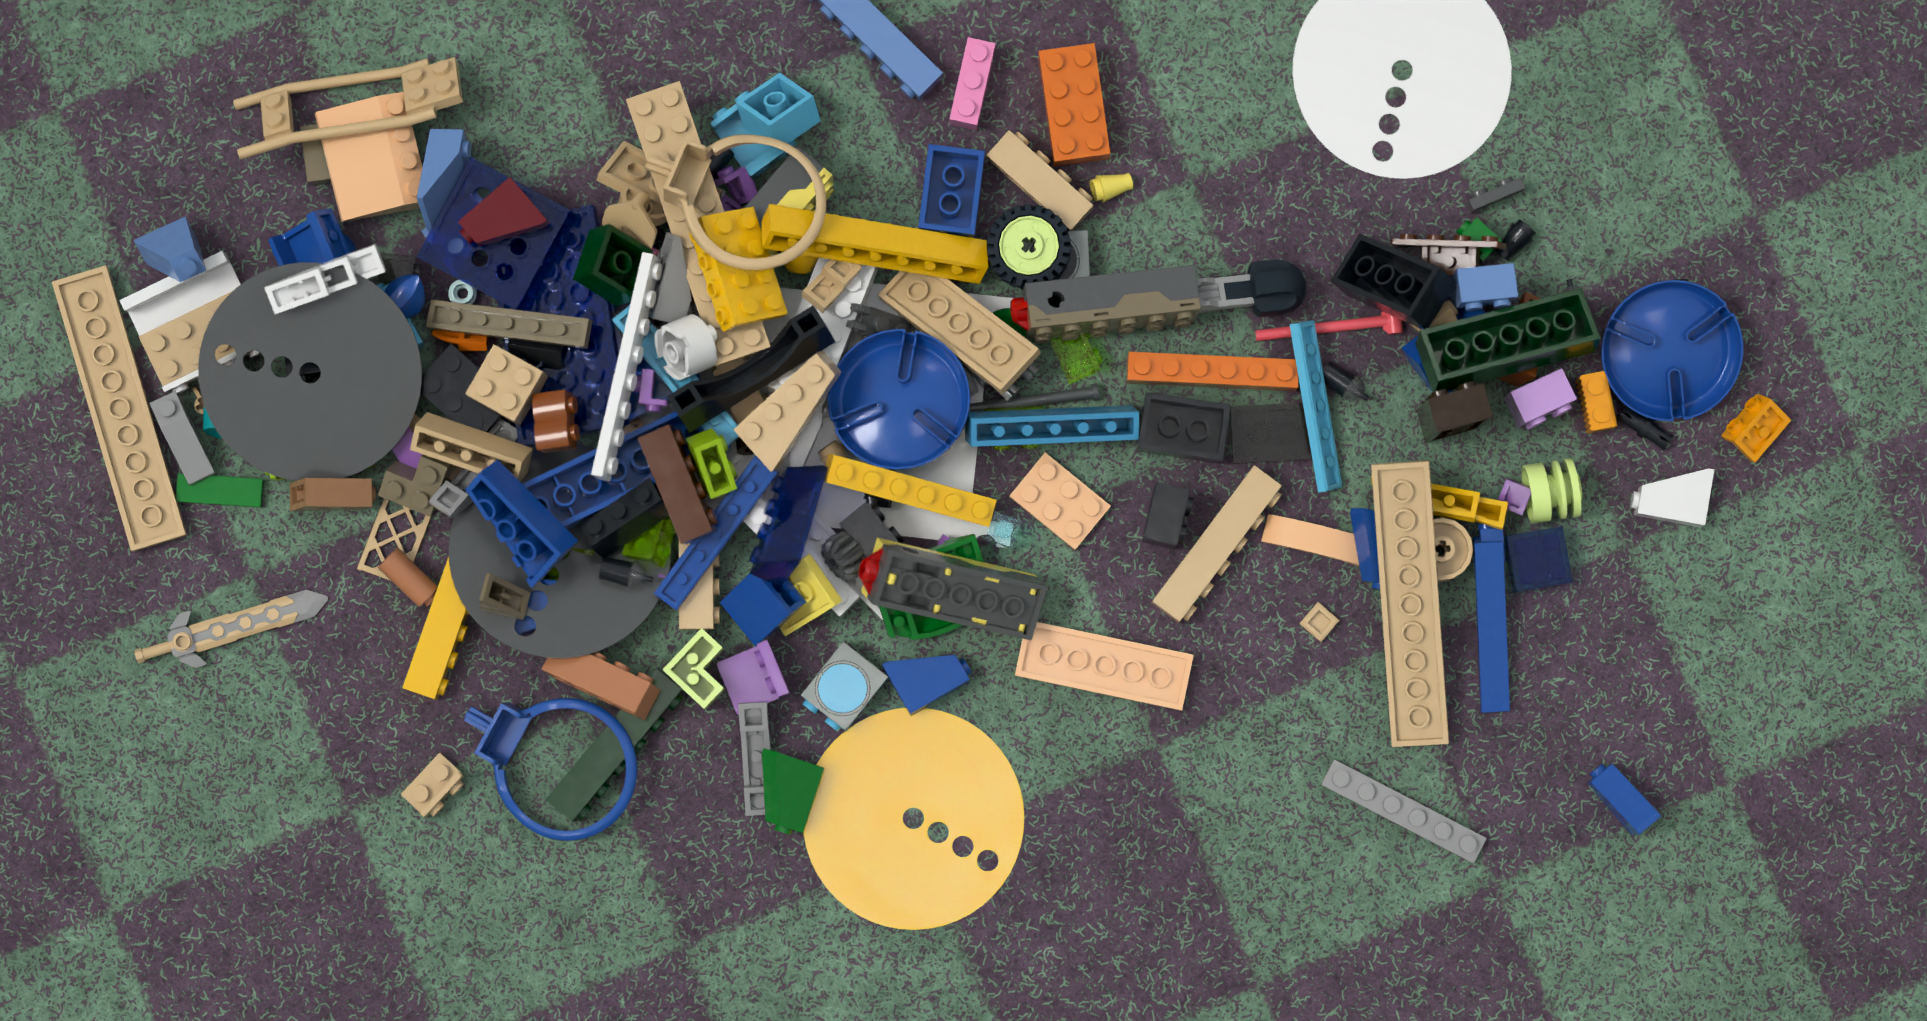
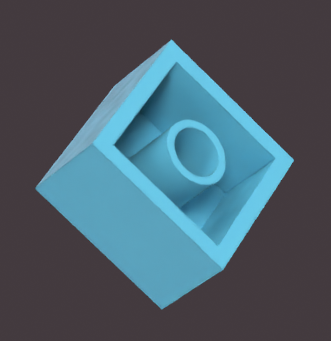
M778 73L736 102L743 128L753 135L771 137L787 144L821 121L814 96L781 73ZM770 146V147H772V148H773L774 150H776V151L779 150V148Z

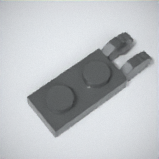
M851 303L850 310L863 314L861 323L856 320H847L846 327L858 331V334L868 337L891 329H906V332L910 333L912 324L906 319L874 307Z

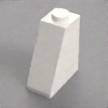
M1708 468L1640 486L1638 492L1633 491L1630 507L1635 508L1634 516L1696 527L1705 526L1714 469Z

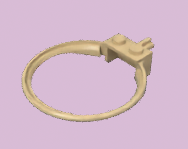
M741 134L725 137L706 147L684 139L675 162L652 153L647 157L644 169L667 177L663 188L664 201L682 208L685 222L693 239L707 254L723 264L744 270H766L782 266L805 252L814 242L822 228L826 213V192L822 179L815 166L802 152L781 140L761 135ZM764 144L779 148L796 158L810 175L816 195L815 215L808 231L801 240L788 250L766 258L739 257L715 245L701 228L693 206L712 162L709 159L712 155L717 156L723 151L739 145Z

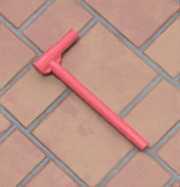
M1381 312V316L1315 323L1317 334L1383 327V330L1388 335L1403 333L1402 320L1385 312ZM1290 326L1255 330L1256 341L1290 338Z

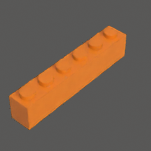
M1128 352L1126 384L1296 391L1298 388V372L1295 359Z

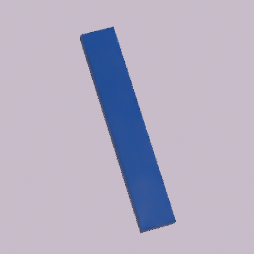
M754 456L735 482L737 489L728 492L714 510L718 519V524H715L717 532L691 542L653 594L675 610H678L779 472H770L757 456Z
M1503 541L1473 542L1481 713L1510 711Z

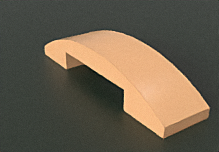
M1268 514L1261 542L1288 549L1292 548L1359 566L1354 534L1305 521Z

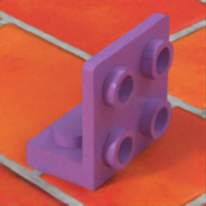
M768 640L717 663L720 675L738 715V703L762 701L770 703L790 694Z

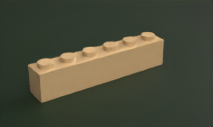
M1254 465L1151 603L1177 623L1182 618L1188 621L1197 609L1193 603L1199 596L1202 598L1206 597L1214 586L1210 582L1216 573L1220 576L1224 573L1231 563L1227 560L1233 550L1239 553L1248 541L1244 535L1250 528L1254 531L1265 518L1261 515L1262 511L1267 505L1272 508L1282 494L1278 490L1282 485Z

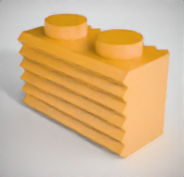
M1605 372L1585 374L1577 378L1575 383L1578 384L1576 387L1579 389L1577 394L1580 397L1578 399L1581 400L1580 405L1583 406L1581 410L1583 411L1582 416L1585 417L1583 420L1586 423L1584 427L1587 428L1585 432L1591 434L1612 430L1617 427L1609 383Z

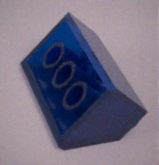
M823 465L787 467L781 476L777 475L771 486V491L774 492L772 499L768 500L763 513L767 515L765 523H761L756 538L760 539L759 545L753 548L749 558V562L753 563L750 571L751 575L782 586L798 566L802 558L828 467Z

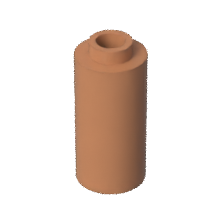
M398 547L377 567L418 607L422 604L427 607L433 602L438 586Z

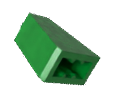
M763 748L765 821L776 824L774 830L791 835L792 830L803 833L824 768Z

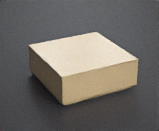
M1317 602L1299 624L1321 642L1340 620Z

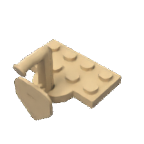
M623 141L600 170L597 177L598 182L620 192L619 203L609 205L605 209L602 226L611 224L651 249L657 236L655 226L665 224L667 219L651 172L644 169L646 157L643 150ZM717 188L719 197L721 199L723 190Z

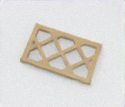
M384 498L357 570H363L390 580L377 567L371 568L365 565L369 552L376 549L381 562H383L385 558L380 547L395 541L398 548L414 563L431 517L425 515L423 523L416 526L410 513L412 509L403 506L404 509L388 515L386 508L389 500ZM406 513L412 528L397 534L390 519ZM387 521L393 536L378 543L375 537L379 526ZM415 532L417 538L413 549L405 553L399 538Z

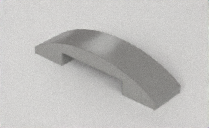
M501 418L488 432L519 443L523 436L521 431ZM463 468L451 483L447 480L429 500V504L450 518H453L473 502L465 489L479 473Z
M767 701L738 703L745 816L765 815L762 751L763 748L771 750Z

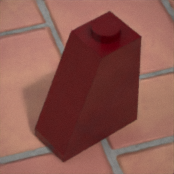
M510 177L458 221L463 227L459 231L469 244L475 241L479 246L545 228L550 224Z

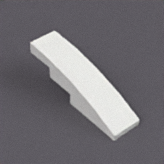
M373 244L282 279L264 288L273 311L277 314L357 284L358 280L355 273L367 279L384 273L386 268L377 245ZM337 266L345 268L349 279L329 286L327 281L331 280L332 276L331 274L325 276L324 271Z

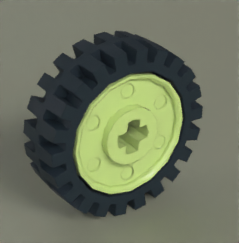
M1018 205L1005 211L994 222L987 239V255L993 271L1003 282L1008 283L1014 288H1021V290L1024 289L1025 283L1057 280L1064 272L1071 254L1070 235L1066 225L1053 211L1045 209L1040 205ZM1025 241H1027L1028 244H1030L1031 241L1035 243L1033 253H1031L1029 250L1026 253L1023 251V243Z

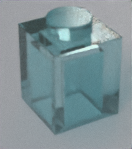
M995 511L985 541L1012 550L1022 521Z

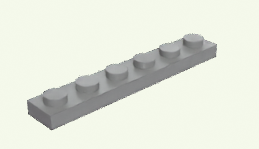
M1335 759L1332 761L1321 783L1325 788L1473 864L1487 839Z

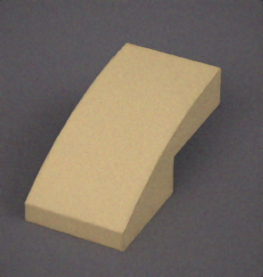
M830 259L823 266L821 273L803 290L801 296L821 313H824L854 280L862 267L859 264Z

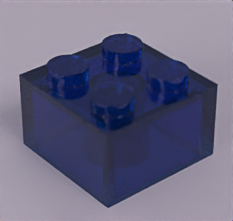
M1563 526L1504 537V548L1513 594L1568 585L1573 582Z

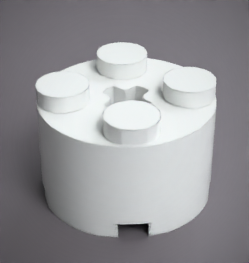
M694 314L665 324L655 333L657 355L659 358L664 357L667 365L663 367L674 379L681 380L716 366L718 360L714 342L717 339V333L714 327L706 325L703 320Z

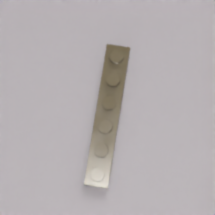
M431 300L426 327L431 330L588 349L593 321L587 318Z

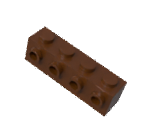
M666 425L638 437L680 543L689 544L717 532L715 524H718L717 516L712 507L709 509L704 499L708 497L706 489L701 481L697 482L694 471L697 468L692 456L685 453L683 445L686 444L680 428L676 429L674 425Z

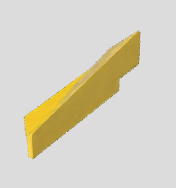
M1431 484L1433 515L1474 523L1476 521L1503 530L1507 518L1508 502L1480 497V492Z

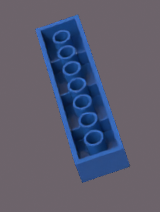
M674 411L624 435L623 444L621 447H618L616 455L618 459L617 471L612 475L610 482L599 480L591 475L597 451L596 448L522 484L568 530L581 524L650 478L656 484L638 437L666 425H674L676 429L680 428L684 438L704 430L700 426L689 433L677 412ZM686 442L683 448L686 455H691ZM731 445L728 446L726 454L730 453Z

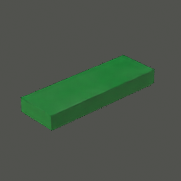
M178 473L176 501L179 503L262 508L264 479L210 476L189 485L184 474Z

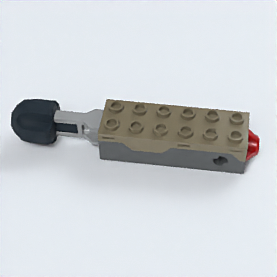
M1284 260L1252 262L1246 275L1196 279L1195 265L1025 283L1021 297L1013 298L1010 301L1012 321L1025 329L1026 339L1028 341L1034 340L1035 344L1050 342L1051 338L1062 337L1064 341L1078 339L1079 335L1090 334L1092 338L1106 336L1107 332L1118 331V334L1123 335L1134 333L1135 329L1146 328V331H1158L1167 325H1174V328H1186L1195 322L1199 313L1252 306L1253 313L1257 317L1283 315L1294 311L1302 304L1306 296L1307 284L1301 270Z

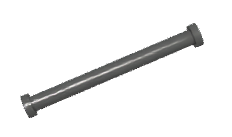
M1095 383L1087 388L1014 397L1008 402L1005 399L970 403L969 412L1002 411L1090 398L1096 401L1099 400L1098 386Z

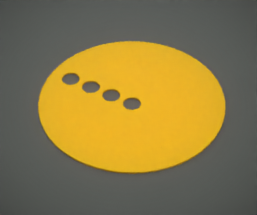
M906 708L883 711L857 722L847 731H844L827 748L816 764L823 767L824 770L803 831L806 849L811 863L825 887L838 901L857 915L871 922L897 929L919 930L944 926L970 915L993 897L1009 876L1017 860L1024 833V805L1021 789L1009 761L1000 748L984 732L968 721L955 715L929 708H924L910 716ZM909 808H917L924 815V822L917 829H910L903 822V814ZM934 822H942L948 827V838L942 843H935L928 837V828ZM959 836H967L973 842V851L967 857L957 856L952 849L954 840ZM984 850H991L998 856V865L992 871H984L977 864L978 855Z

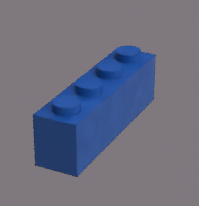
M498 459L483 469L465 489L485 520H490L496 528L497 533L495 535L501 543L505 541L514 555L512 560L517 567L521 566L527 574L528 578L526 581L531 588L556 566L578 542Z

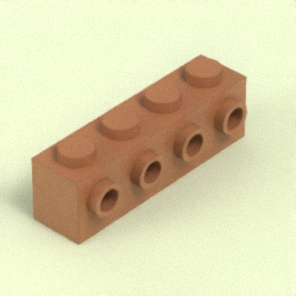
M598 652L574 658L546 659L541 670L552 678L644 721L661 691L652 684L653 678L641 672L637 676L629 673V667L617 661L612 665L606 662L607 657Z

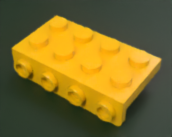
M754 206L705 215L697 219L709 239L722 250L744 258L770 257L768 250L762 248V231ZM689 231L690 240L694 243L698 256V265L703 271L707 284V293L711 297L715 309L716 321L723 332L737 326L777 319L788 314L774 268L744 270L723 264L707 254L693 239Z

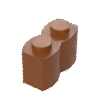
M566 389L533 394L532 408L535 421L534 436L536 449L542 453L576 449L577 441L580 440V430L574 422L575 413L578 411L576 397Z

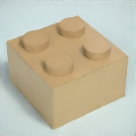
M493 344L465 394L520 426L532 406L533 394L541 391L548 376L543 371Z

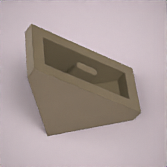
M486 573L479 598L480 610L524 620L531 593L491 573Z

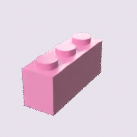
M968 37L949 125L977 130L996 43Z

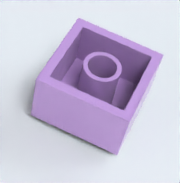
M1562 368L1510 392L1504 398L1518 429L1526 426L1527 430L1546 421L1545 416L1549 414L1556 418L1568 412V410L1572 409L1571 403L1577 399Z

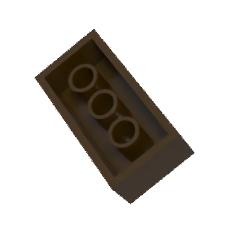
M1475 381L1461 384L1451 393H1448L1447 389L1430 393L1431 395L1427 396L1428 398L1424 399L1425 401L1421 402L1422 405L1416 410L1425 443L1479 429L1493 418L1484 384L1476 386Z

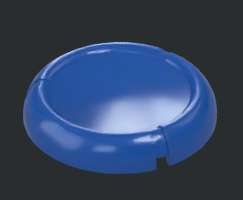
M1664 280L1637 289L1628 295L1613 311L1602 337V367L1613 392L1633 411L1642 416L1660 421H1674V418L1687 420L1709 411L1729 393L1741 369L1743 338L1734 313L1729 311L1725 301L1717 294L1693 282Z
M906 329L881 331L858 342L838 363L837 367L842 373L828 393L829 416L831 421L834 422L836 428L834 430L841 442L859 459L873 466L889 470L918 468L941 457L959 438L966 424L970 409L969 383L958 358L938 339L920 331L908 333Z

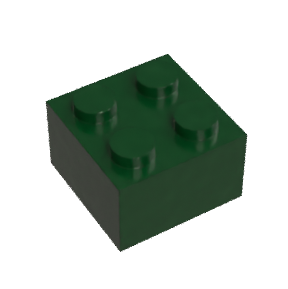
M611 224L590 229L573 280L615 306L629 303L632 300L642 252L652 254L653 251Z

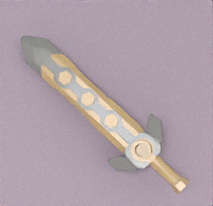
M303 590L242 611L192 624L189 627L186 626H188L191 611H186L178 614L169 627L171 631L167 636L168 641L144 649H136L134 654L137 662L141 663L145 662L146 659L172 652V655L180 658V662L198 668L207 663L194 653L225 645L240 638L276 627L280 628L315 617L328 601V596Z

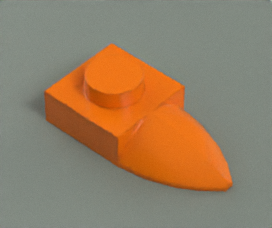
M439 330L431 332L432 336L441 341L458 345L459 351H487L489 337Z

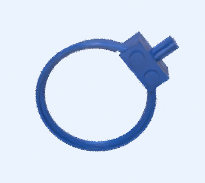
M557 698L543 701L524 710L510 702L501 703L493 718L473 706L467 711L464 721L485 733L474 753L493 764L495 782L502 801L514 817L531 831L555 840L572 841L585 839L611 826L628 806L637 779L636 754L632 741L622 724L604 708L582 699ZM561 708L588 712L608 725L621 744L626 763L624 787L611 811L593 825L571 831L554 830L544 827L524 814L511 795L506 770L503 769V765L507 766L532 718L546 711Z

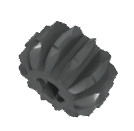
M844 531L826 539V542L821 545V555L824 557V562L829 566L830 571H833L836 577L846 582L855 577L857 578L859 576L860 564L867 557L859 542H856L852 535H848Z

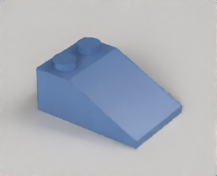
M430 129L417 193V201L427 231L435 230L470 186L471 175L476 174V159L471 156V142L466 140L464 130Z
M1514 263L1457 269L1452 276L1456 284L1448 296L1457 308H1465L1468 312L1482 310L1483 306L1494 305L1495 309L1510 307L1511 303H1514L1518 298Z

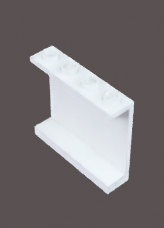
M220 251L204 259L206 271L185 281L179 282L171 277H167L119 300L124 311L129 313L139 336L228 294L241 285L227 254ZM251 350L244 357L249 355L250 358L261 355V353ZM236 351L217 361L222 365L232 364L236 359ZM198 370L163 386V391L165 393L176 391L180 394L188 390L189 383L197 379L199 381Z

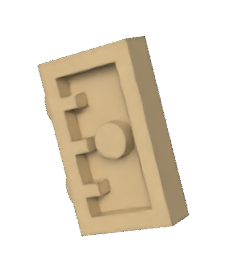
M439 753L401 795L424 818H427L429 815L435 817L445 806L442 801L450 793L454 796L464 786L461 780L465 775L443 754Z

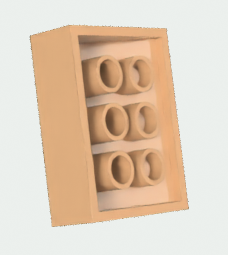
M404 92L375 96L315 113L318 128L407 115ZM412 126L321 139L341 222L420 208L417 201V193L423 167Z

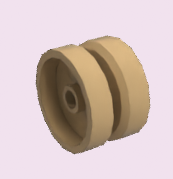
M1438 518L1434 519L1435 546H1441L1444 550V554L1438 557V552H1436L1438 583L1450 581L1464 572L1471 562L1473 546L1471 537L1462 525L1454 520Z

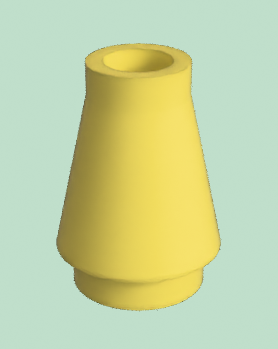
M1129 173L1096 175L1095 179L1090 180V190L1095 202L1102 201L1104 203L1133 189V181Z

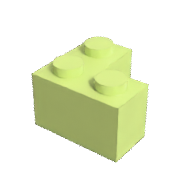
M701 628L663 668V671L706 710L725 690L705 671L724 648Z

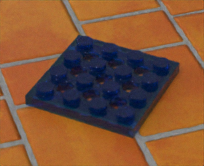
M470 157L416 257L499 302L518 310L568 219L571 210L513 180L550 224L545 228L479 246L475 241L469 244L459 232L463 227L458 221L479 204L475 200L477 190L486 188L492 193L509 178ZM453 238H460L463 241V248L459 253H451L448 250V243ZM519 239L524 240L527 245L526 251L521 255L513 254L511 251L512 243ZM479 251H484L488 255V262L482 267L475 266L473 263V256ZM505 264L513 268V275L508 280H502L498 277V269Z

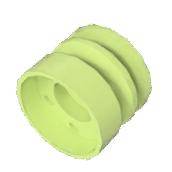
M1572 458L1562 461V470L1557 460L1552 461L1550 474L1546 473L1542 462L1522 466V483L1530 486L1531 497L1526 507L1531 524L1551 521L1552 508H1556L1560 519L1567 518V507L1572 518L1581 516L1582 487Z

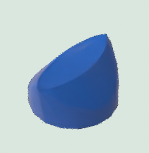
M408 274L400 276L389 283L384 291L397 304L406 319L416 316L425 305L426 295L418 275Z

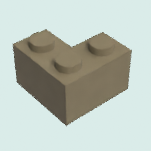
M423 454L420 457L417 469L395 460L385 472L378 496L431 517L437 508L429 504V500L445 481H448L453 465Z

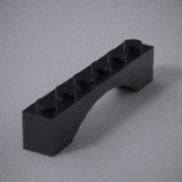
M811 306L787 322L783 330L770 343L771 347L762 350L749 361L733 370L704 380L691 381L668 395L667 398L690 433L811 358L816 353L835 343V340L815 307Z

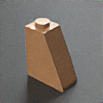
M303 478L290 483V511L361 510L371 508L376 498V490L372 486V479Z

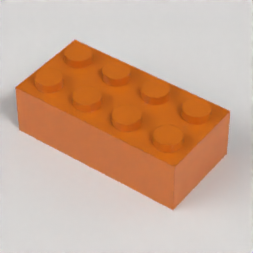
M1095 43L1040 50L1038 52V60L1054 167L1110 159V147Z

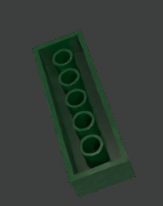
M1582 288L1420 330L1415 345L1432 392L1442 389L1449 391L1458 388L1459 385L1472 381L1480 383L1593 353L1601 338Z

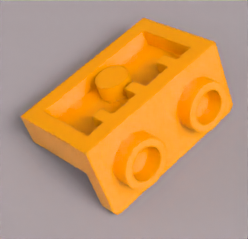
M1756 394L1746 402L1740 414L1728 423L1726 430L1721 436L1726 441L1733 443L1749 461L1755 463L1790 423L1791 419L1772 399Z

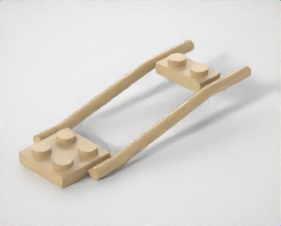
M455 57L430 64L429 59L426 58L400 67L287 83L235 99L233 102L236 110L261 103L263 136L265 138V141L237 149L238 156L242 160L294 143L407 127L437 118L436 110L463 102L459 65ZM402 78L407 115L294 132L292 103L289 94Z

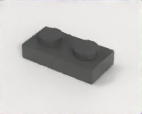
M1511 176L1497 182L1498 187L1493 190L1487 191L1486 188H1482L1470 194L1472 199H1469L1466 203L1470 213L1472 214L1521 193L1525 189L1521 177L1513 180Z

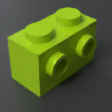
M711 428L685 438L697 468L696 472L699 481L703 483L709 498L713 499L736 490L737 486L734 477L737 474L733 463L727 459L725 452L728 451V447L723 435L718 436Z

